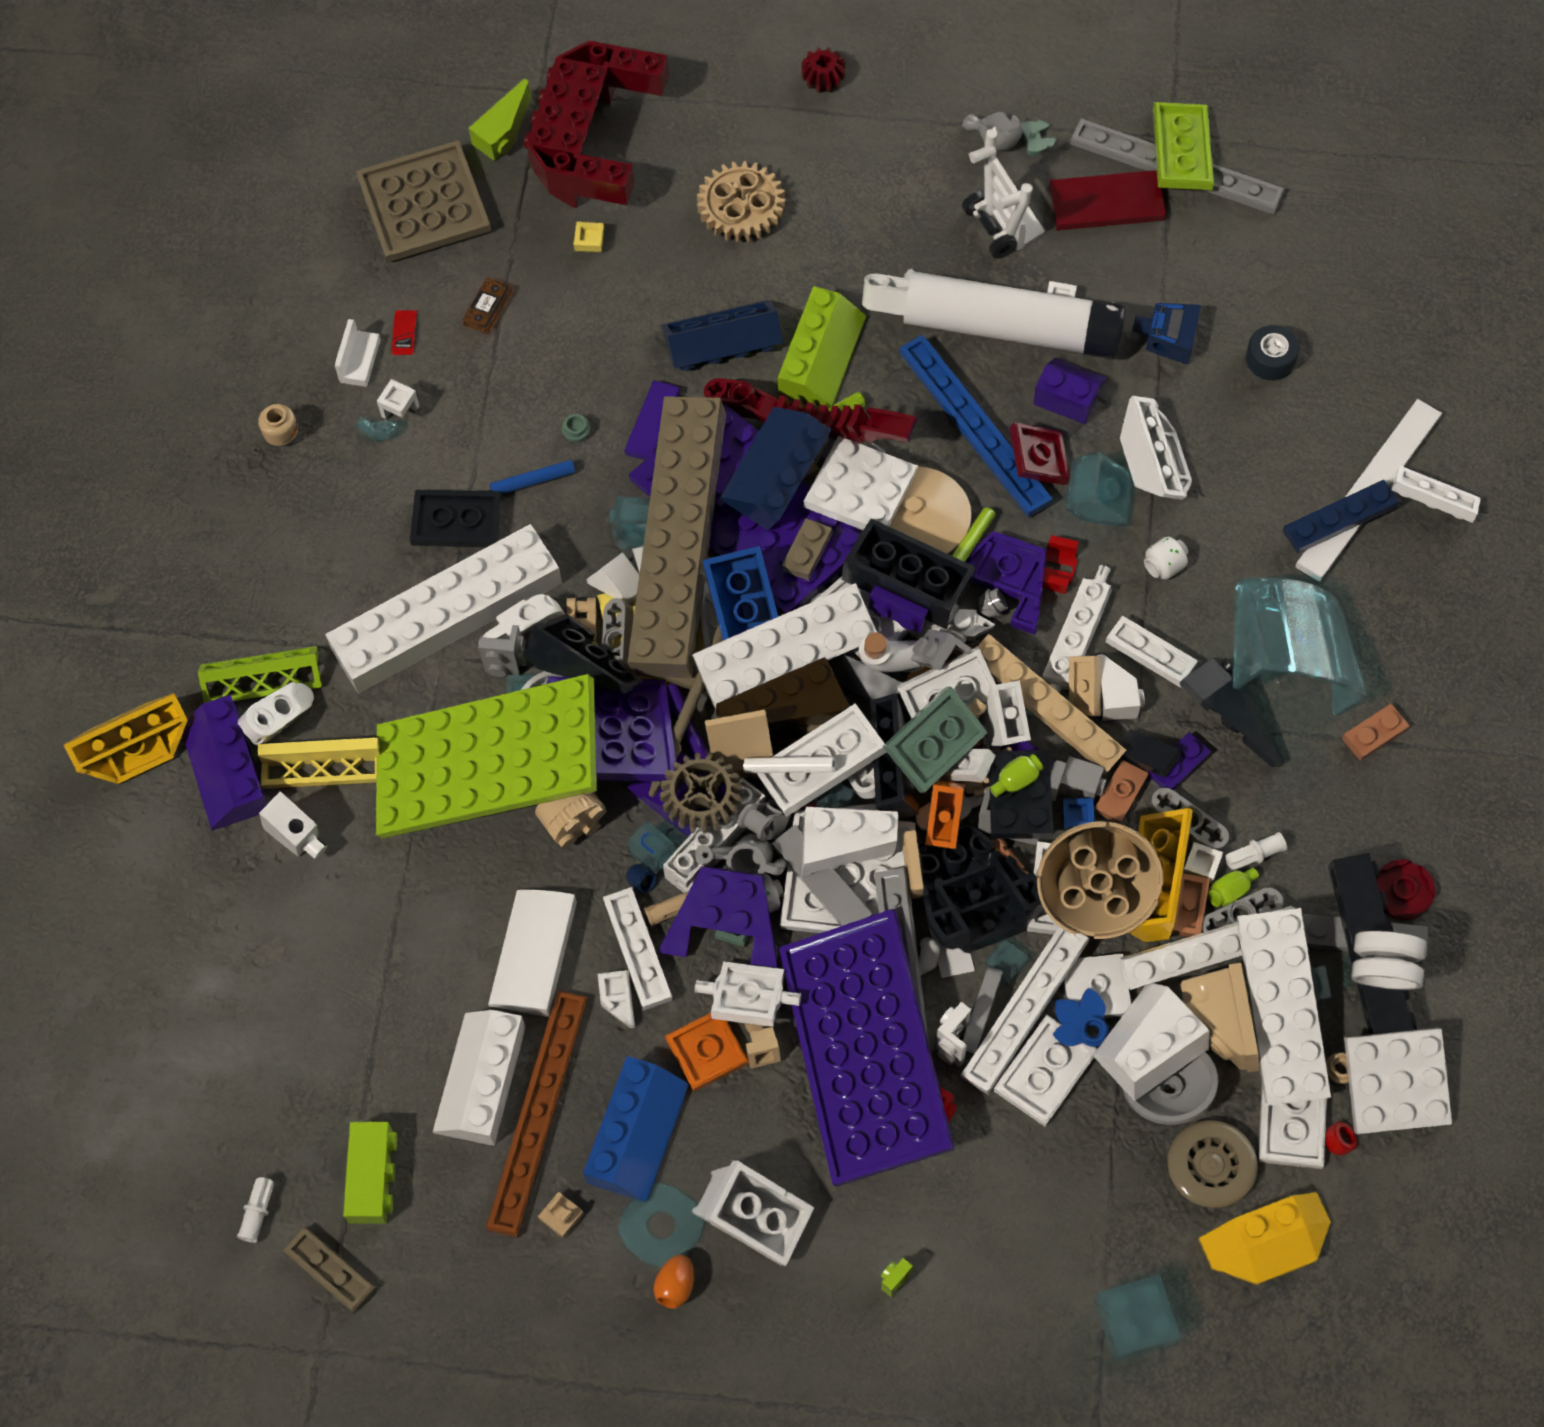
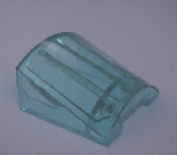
M1285 578L1239 579L1236 582L1233 688L1240 689L1262 672L1296 674L1333 683L1332 713L1338 716L1367 698L1341 603L1334 595L1313 584Z

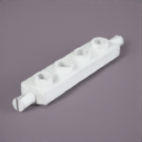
M1100 565L1094 579L1083 578L1042 677L1045 682L1058 693H1060V690L1069 689V657L1086 655L1112 592L1111 585L1105 583L1111 571L1107 566L1103 567V565Z

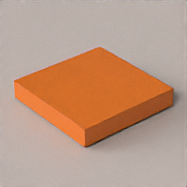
M711 1013L665 1036V1040L693 1092L749 1064V1060L729 1023L725 1020L712 1019Z

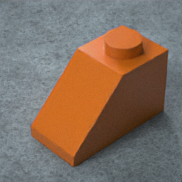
M938 779L933 784L926 845L956 849L966 783Z

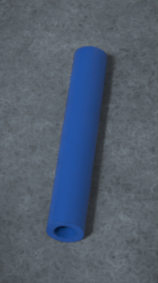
M571 459L489 484L491 491L501 492L502 495L574 474L575 468Z

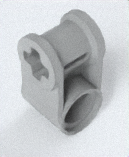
M774 800L749 803L741 810L737 824L743 829L748 828L756 833L761 841L776 840L784 833L791 814L786 817Z

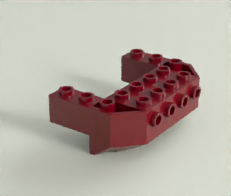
M589 40L556 57L553 67H549L547 71L546 88H542L540 91V106L538 110L533 112L531 132H527L524 139V148L528 150L530 167L549 194L574 208H577L580 197L628 205L634 186L632 164L582 155L581 152L597 103L611 104L616 88L657 96L663 95L669 77L667 55Z

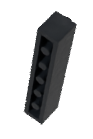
M1370 853L1334 859L1328 865L1352 965L1356 960L1363 958L1354 951L1355 935L1357 933L1365 931L1394 932L1392 923L1386 921L1383 909L1387 908L1384 892L1378 889L1376 879H1379V870L1376 861H1371ZM1356 982L1369 1035L1417 1030L1415 1016L1413 1012L1409 1013L1406 1000H1409L1408 990L1372 987Z

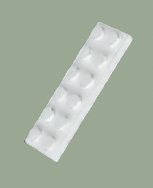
M855 583L694 653L692 657L716 710V703L823 657H826L828 661L859 647L863 638L877 631Z
M1301 908L1237 916L1266 1106L1331 1098Z

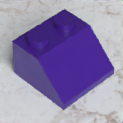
M1054 358L1046 364L1035 387L1033 405L1086 424L1107 377Z

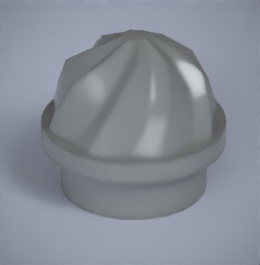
M998 588L992 591L988 589L979 597L978 610L984 616L999 617L1002 615V611L1008 609L1006 599Z

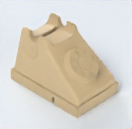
M1241 963L1229 964V968L1183 980L1181 982L1183 1002L1209 1029V1047L1222 1059L1230 1060L1241 1070H1247V1072L1260 1071L1258 1049Z

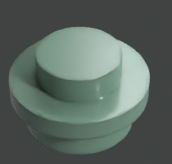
M572 414L564 420L562 433L569 441H582L590 433V424L582 415Z

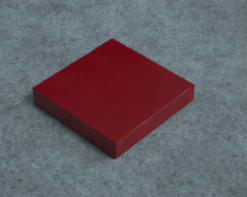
M1016 422L1009 427L1018 477L1066 485L1071 481L1061 431Z

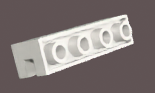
M741 778L740 782H738V784L742 785L743 790L739 795L742 797V804L736 806L738 810L736 816L729 815L730 823L727 825L719 821L720 829L718 831L713 829L712 825L708 826L706 834L702 832L701 827H697L696 831L691 833L663 864L665 878L683 893L690 890L702 866L715 867L721 860L712 859L707 864L698 863L695 860V852L698 846L706 845L710 848L733 846L748 830V828L743 829L737 824L741 810L749 803H759L766 800L765 795L745 779Z

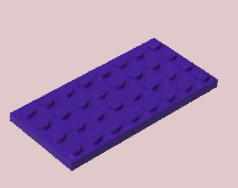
M656 451L629 474L630 481L648 497L651 495ZM802 481L780 520L768 531L730 505L723 512L714 506L709 550L717 557L760 546L776 610L782 615L802 607L843 570L844 560L862 533L856 527L804 508V499L810 488ZM805 518L831 527L833 531L809 581L782 571V564Z
M890 909L779 947L788 991L801 993L800 1006L792 1005L832 1185L838 1187L955 1150L896 911Z

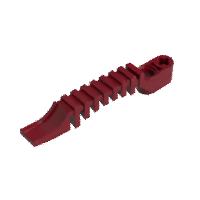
M715 378L705 385L703 391L706 398H721L723 405L726 403L743 418L758 419L764 423L773 407L804 412L829 427L831 431L828 436L831 439H837L840 436L848 440L853 439L856 443L861 444L864 441L871 444L876 439L910 442V435L918 421L912 415L868 407L867 412L871 417L869 418L862 406L854 404L853 410L850 406L843 405L842 411L838 406L832 405L831 412L826 405L822 404L819 405V410H817L813 403L807 402L805 408L800 400L793 399V405H791L786 396L779 395V399H776L748 382Z

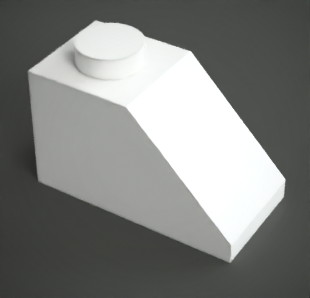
M1097 655L1101 656L1102 721L1138 718L1140 707H1144L1145 700L1143 689H1138L1137 679L1105 655Z
M1020 680L991 685L989 687L987 709L984 716L990 747L1031 740Z

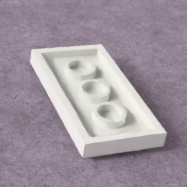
M853 704L771 757H835V772L756 774L787 817L885 754L886 750L882 747L885 743L857 705Z

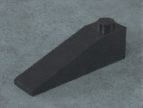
M568 614L535 626L523 655L537 669L567 678L589 674L594 678V685L625 694L641 687L643 684V680L623 661L613 659L609 655L611 649L606 644L599 645L594 640L595 634L588 627Z
M1226 657L1224 659L1211 658L1181 680L1179 684L1206 711L1211 709L1219 713L1222 720L1221 724L1228 730L1231 729L1238 734L1241 732L1244 735L1242 738L1244 744L1269 766L1281 767L1285 763L1243 678L1237 673L1238 667Z

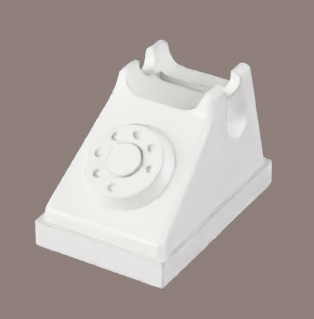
M732 1161L730 1166L713 1170L711 1172V1181L700 1203L693 1208L692 1213L710 1222L714 1227L738 1239L777 1264L786 1266L814 1207L793 1194L786 1192L785 1189L739 1161Z

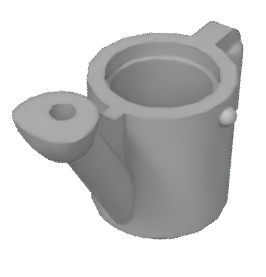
M757 834L744 836L734 846L710 848L706 845H700L695 852V860L700 864H707L712 859L727 860L728 870L763 875L764 872L780 875L787 867V862L783 858H779L775 863H772L774 850L768 840L761 841L758 839Z

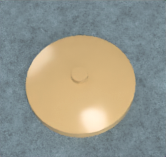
M918 466L917 473L889 527L952 556L971 526V507L968 497L961 486L948 475L935 469Z

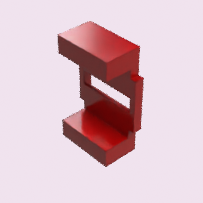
M1050 535L1046 561L1073 568L1072 572L1069 573L1045 567L1043 589L1066 594L1068 584H1072L1078 561L1075 557L1079 541Z

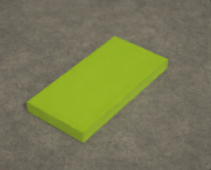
M1154 102L1153 124L1158 188L1213 190L1214 176L1208 106Z

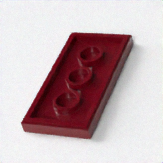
M1157 170L1049 180L1056 231L1165 221L1166 213L1161 188H1158Z

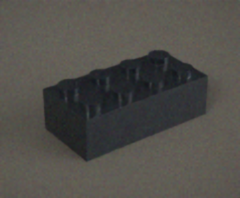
M871 518L844 560L841 580L851 585L856 583L857 588L870 594L875 585L926 608L929 610L927 621L947 630L972 587L976 567Z

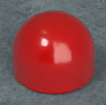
M1339 1121L1326 1130L1325 1146L1335 1155H1346L1356 1149L1357 1137L1348 1124ZM1340 1132L1347 1135L1348 1144L1343 1141Z

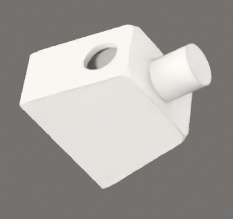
M279 792L259 813L263 829L296 856H300L306 851L316 860L326 850L327 845L318 838L319 833L316 823L282 792Z

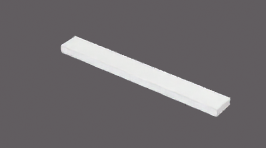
M1417 399L1345 497L1383 479L1390 487L1399 466L1405 467L1438 422L1442 413ZM1362 524L1307 549L1297 561L1295 567L1321 582Z

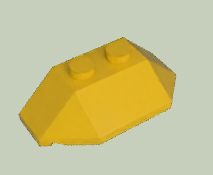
M175 693L144 703L103 722L63 745L77 772L119 784L173 759L188 719Z
M1317 1192L1293 1195L1236 1217L1200 1237L1199 1242L1213 1270L1259 1285L1317 1262L1331 1221Z

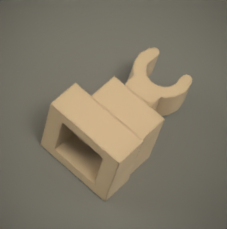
M744 1023L751 1037V1043L746 1044L750 1068L781 1062L779 1046L773 1027L765 1028L766 1026Z

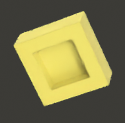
M576 222L574 251L602 252L604 223Z

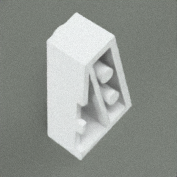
M806 807L803 821L801 877L809 876L813 872L828 868L829 870L836 869L840 865L856 861L860 863L894 854L897 844L898 812Z

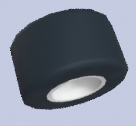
M1278 325L1263 326L1256 330L1250 338L1247 348L1246 362L1248 368L1254 375L1264 380L1274 381L1285 378L1291 374L1298 359L1300 345L1297 337L1291 330Z

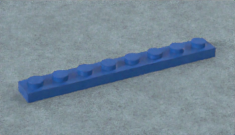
M924 335L900 347L899 354L1025 515L1029 518L1051 505L1052 497L1038 480L1018 477L1013 448Z

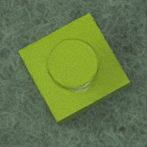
M904 1258L898 1264L890 1263L881 1275L884 1279L881 1289L892 1297L912 1274L913 1266Z

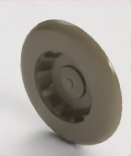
M1204 1120L1185 1127L1174 1138L1168 1152V1171L1173 1184L1185 1198L1203 1207L1222 1208L1237 1203L1251 1190L1257 1176V1157L1250 1141L1237 1128L1221 1121ZM1211 1142L1219 1144V1146H1211ZM1204 1143L1205 1147L1199 1149L1198 1145ZM1225 1147L1226 1149H1228L1230 1154H1227L1225 1151H1223V1148ZM1190 1151L1195 1154L1193 1159L1189 1156ZM1233 1159H1234L1236 1165H1235V1166H1231V1161H1230V1160H1233ZM1188 1165L1192 1166V1171L1189 1170ZM1230 1173L1235 1174L1234 1178H1228Z

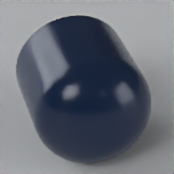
M634 864L628 869L626 880L629 885L640 893H648L654 888L657 876L645 865ZM647 877V885L641 886L643 879Z

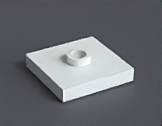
M1123 954L1078 958L1063 980L1066 999L1080 1003L1085 990L1091 988L1099 994L1105 1003L1106 1011L1103 1019L1122 1017L1131 1005L1129 989L1126 987L1119 959L1123 957Z

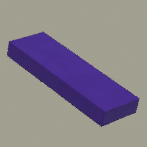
M653 380L625 447V455L646 460L657 451L664 397H679L680 387Z

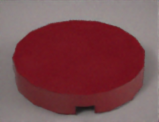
M1393 860L1385 864L1379 870V879H1376L1379 891H1383L1386 898L1387 908L1383 909L1384 913L1400 920L1416 919L1425 914L1435 897L1436 888L1430 873L1423 866L1411 863L1412 861Z

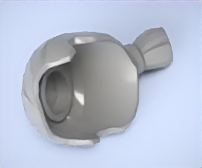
M996 112L983 119H978L973 114H969L962 123V126L968 131H979L984 143L987 130H996V151L1012 148L1019 141L1023 133V128L1016 115H1012L1010 120L1004 112Z

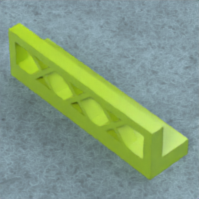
M313 646L201 664L198 670V677L203 701L207 703L231 695L234 701L268 696L286 686L290 680L295 682V684H305L310 689L322 687L318 666V648ZM312 666L313 681L302 682L293 676L298 668ZM288 669H293L291 673L286 671ZM275 671L286 677L281 686L275 687L264 680L270 672ZM257 674H263V676L260 678ZM248 676L256 681L257 684L252 690L243 691L235 685L240 677ZM232 678H234V680L232 681V683L227 680V679H232ZM220 681L228 688L223 695L210 697L207 682ZM260 685L265 687L263 689H258ZM231 689L236 692V693L228 694V693L231 691Z

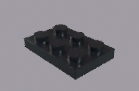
M415 490L410 534L411 546L488 547L498 542L501 492Z
M991 751L996 756L989 771V787L999 781L1001 770L1019 756L1029 757L1034 754L1043 766V770L1039 772L1038 778L1022 790L1017 792L1005 791L998 797H995L989 788L991 839H1052L1050 751Z

